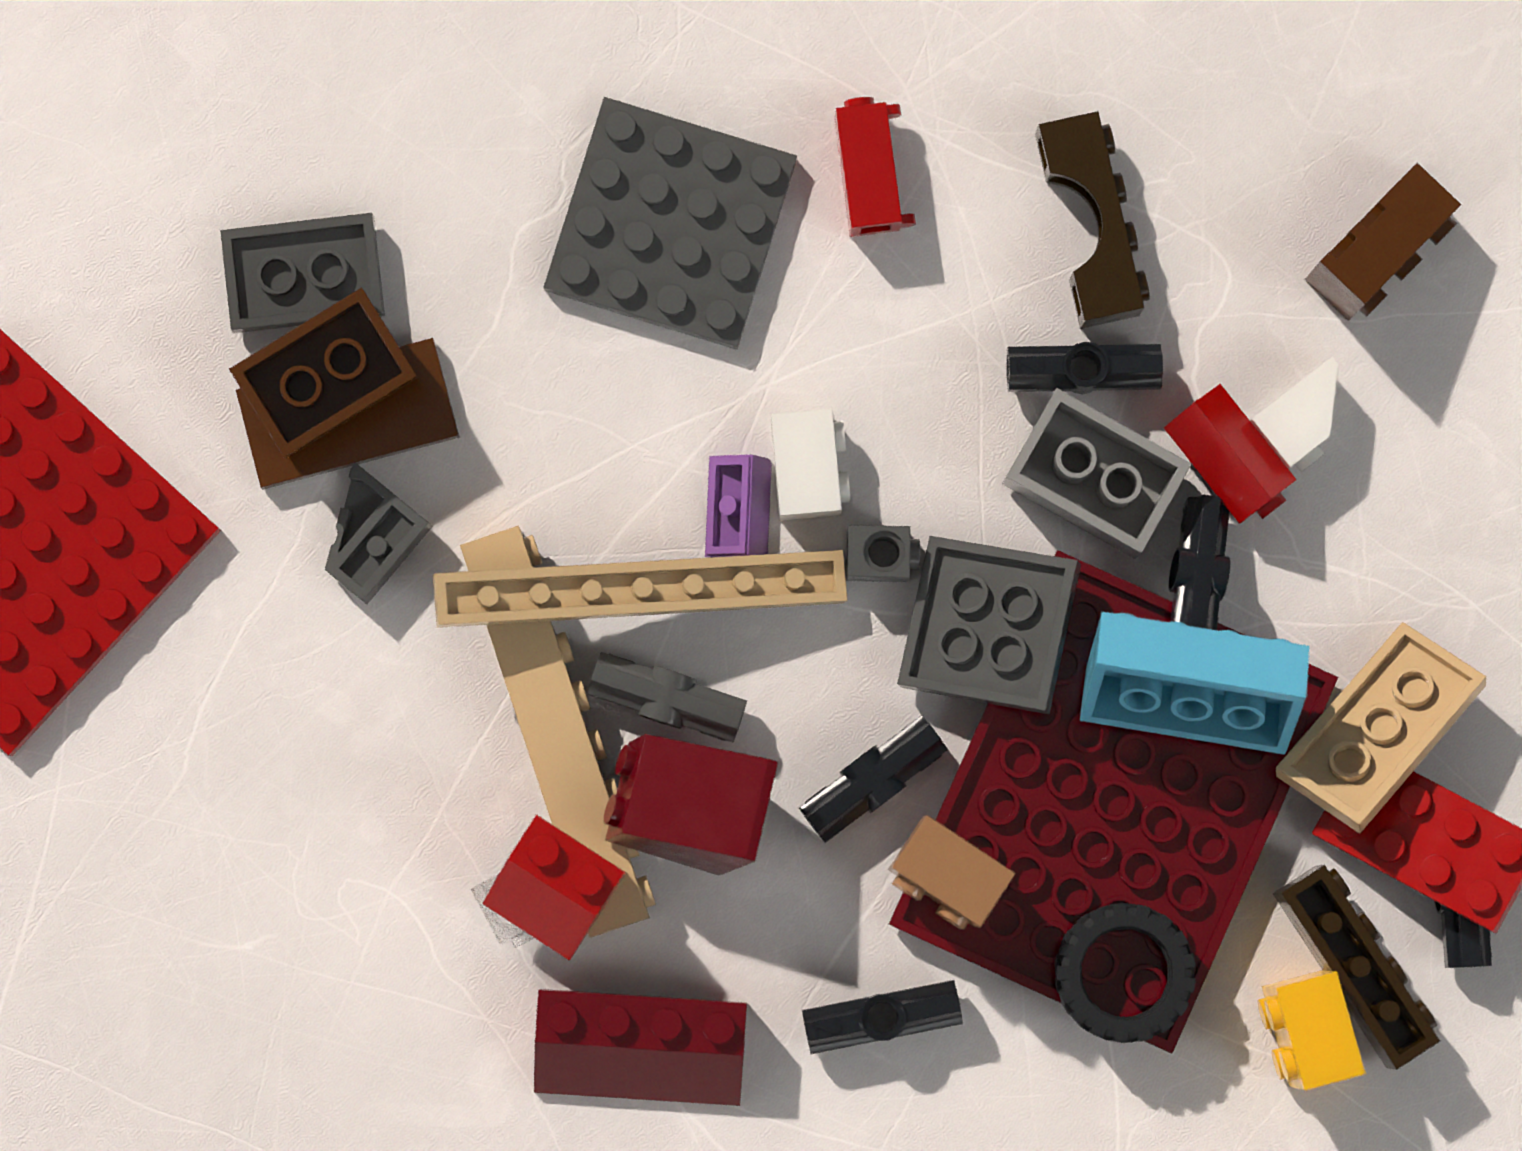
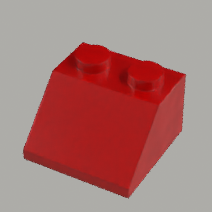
M536 814L508 857L482 904L570 961L626 875V872Z

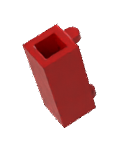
M857 97L844 101V107L836 108L834 120L850 237L900 231L901 228L916 225L915 214H901L889 119L902 116L901 107L899 104L887 105L886 102L874 103L873 97Z
M1221 383L1192 403L1164 427L1215 494L1222 499L1223 504L1239 524L1255 512L1264 519L1287 501L1280 492L1297 479Z

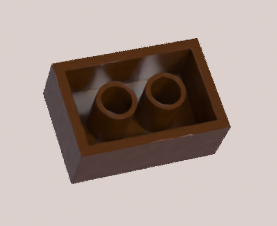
M362 287L229 368V371L282 456L287 459L418 379Z

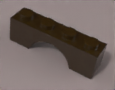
M1099 111L1039 124L1035 137L1046 183L1063 186L1077 193L1089 205L1097 222L1098 241L1096 250L1086 263L1073 271L1069 279L1080 329L1140 316L1144 309L1143 301L1150 300V293L1144 271L1136 272L1132 252L1138 251L1137 235L1132 221L1124 222L1120 204L1127 202V195L1121 173L1113 174L1109 155L1115 154L1114 137L1110 125L1101 124Z

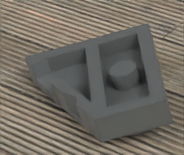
M355 463L350 469L348 478L351 480L345 506L340 508L336 523L337 537L335 543L330 547L325 570L367 605L433 526Z

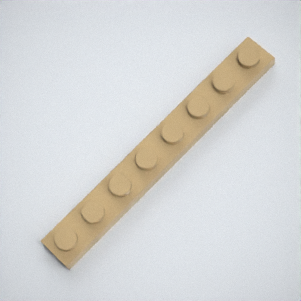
M843 550L435 573L433 575L436 628L843 604L847 601Z

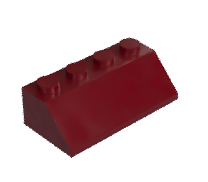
M539 989L535 1030L534 1093L740 1106L747 1002Z

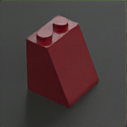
M644 734L629 742L628 745H624L618 756L615 771L621 777L616 795L613 794L610 797L605 808L603 820L604 824L609 825L605 841L718 876L756 861L778 762L767 758Z

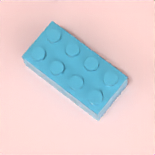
M1102 612L1085 670L1080 721L1285 754L1306 700L1310 646L1291 643L1284 639L1270 640L1240 635L1231 630L1216 631L1188 626L1181 622L1167 623L1137 618L1128 613L1113 614Z

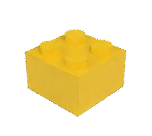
M1320 970L1261 986L1265 998L1257 1000L1258 1009L1265 1029L1272 1028L1275 1033L1279 1048L1271 1050L1275 1070L1280 1080L1286 1079L1290 1087L1306 1091L1366 1074L1337 971Z

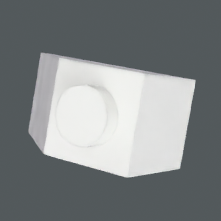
M1333 357L1250 420L1288 469L1295 465L1302 472L1325 454L1319 445L1331 436L1338 363Z

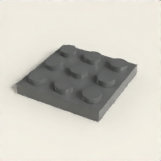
M929 536L897 684L905 689L1050 714L1081 564L1078 560Z

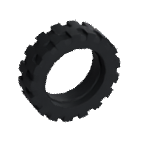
M1119 903L1102 906L1078 919L1064 935L1059 952L1055 958V987L1065 1011L1082 1029L1109 1041L1119 1043L1141 1042L1170 1029L1178 1017L1182 1016L1186 1011L1191 993L1194 992L1195 959L1193 953L1190 952L1186 936L1164 914L1158 913L1147 906ZM1115 929H1132L1149 936L1160 947L1167 962V983L1161 998L1149 1010L1135 1016H1114L1102 1011L1089 999L1082 983V963L1088 948L1100 936Z

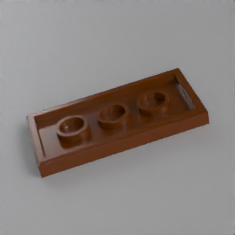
M430 338L399 347L418 379L288 459L282 456L241 388L237 389L236 394L260 487L264 490L351 467L355 463L362 464L460 438L434 339Z

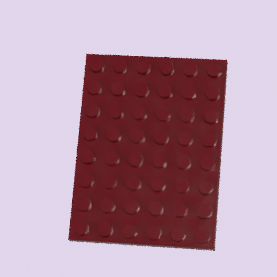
M1057 550L1054 554L1055 557L1078 560L1081 564L1050 714L987 703L935 821L1014 872L1015 875L981 927H973L968 924L964 930H960L935 913L940 904L925 894L921 900L916 901L904 892L901 894L888 925L1062 1004L1055 987V958L1059 952L1064 935L1072 928L1076 921L1085 914L1107 905L1127 903L1152 908L1158 913L1167 916L1173 921L1178 930L1183 932L1189 942L1187 944L1190 952L1193 953L1195 959L1194 992L1191 993L1186 1011L1182 1016L1178 1017L1170 1029L1144 1041L1173 1054L1290 789V785L1276 776V767L1323 714L1339 677L1308 663L1306 700L1285 754L1080 721L1085 670L1101 613H1128L1137 618L1168 623L1171 620L1173 602ZM1217 622V631L1231 630L1240 635H1245ZM1115 929L1100 936L1088 948L1082 963V983L1089 999L1102 1011L1114 1016H1135L1149 1010L1161 998L1167 983V962L1160 947L1149 936L1132 929Z

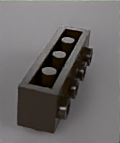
M1325 865L1314 866L1273 893L1323 971H1337L1347 1009L1386 1068L1398 1070L1440 1042L1433 1031V1028L1437 1026L1434 1017L1421 1000L1414 1002L1404 986L1408 982L1404 971L1392 956L1388 958L1384 956L1375 942L1380 938L1377 930L1363 912L1357 915L1346 898L1351 895V892L1343 878L1334 868L1329 871Z

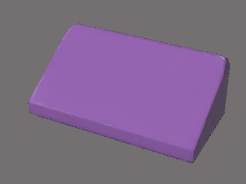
M753 454L709 456L705 557L768 554L772 467L769 458Z

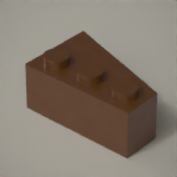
M1416 163L1364 218L1327 253L1305 280L1348 321L1359 310L1367 317L1388 295L1381 287L1393 275L1402 281L1421 262L1422 258L1416 251L1428 239L1437 245L1454 228L1457 222L1451 215L1462 204L1421 165Z

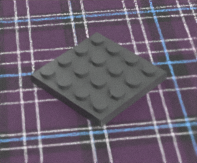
M604 97L544 283V291L738 350L794 171L797 155Z

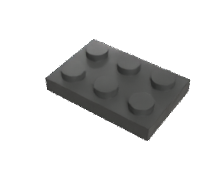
M373 213L220 230L230 327L233 333L299 326L361 287L379 316H385Z

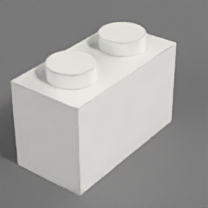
M832 408L771 414L780 521L840 516L842 511L841 503L850 502L848 471L838 472L836 453L846 451L843 421H833Z

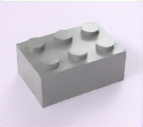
M1056 388L1002 485L1136 559L1143 552L1189 470L1191 463Z

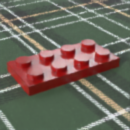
M1414 771L1360 834L1326 810L1323 811L1311 833L1315 837L1497 934L1522 889V828Z

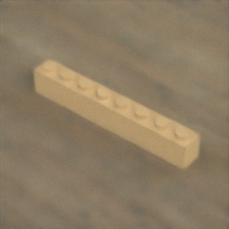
M519 526L460 545L468 571L534 568V566L543 564L534 536L523 537ZM552 621L486 625L552 825L626 872L619 886L589 930V937L592 938L649 919L650 916L647 908L656 905L647 876L637 878L631 862V858L640 856L639 851L605 841L609 825L604 824V812L610 797L613 794L616 795L618 788L614 777L607 780L603 778L598 761L607 758L598 729L589 732L587 730L582 712L590 710L591 707L582 680L571 682L566 663L575 661L566 632L556 634Z

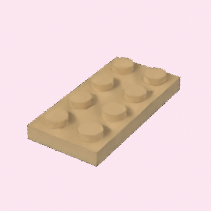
M1402 622L1277 765L1276 776L1360 834L1486 687V676Z

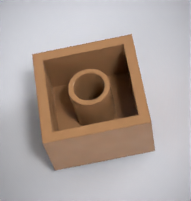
M928 815L921 818L888 868L890 872L896 875L892 885L916 901L921 900L925 894L940 904L935 913L960 930H964L968 924L973 927H981L1015 875L1014 872Z

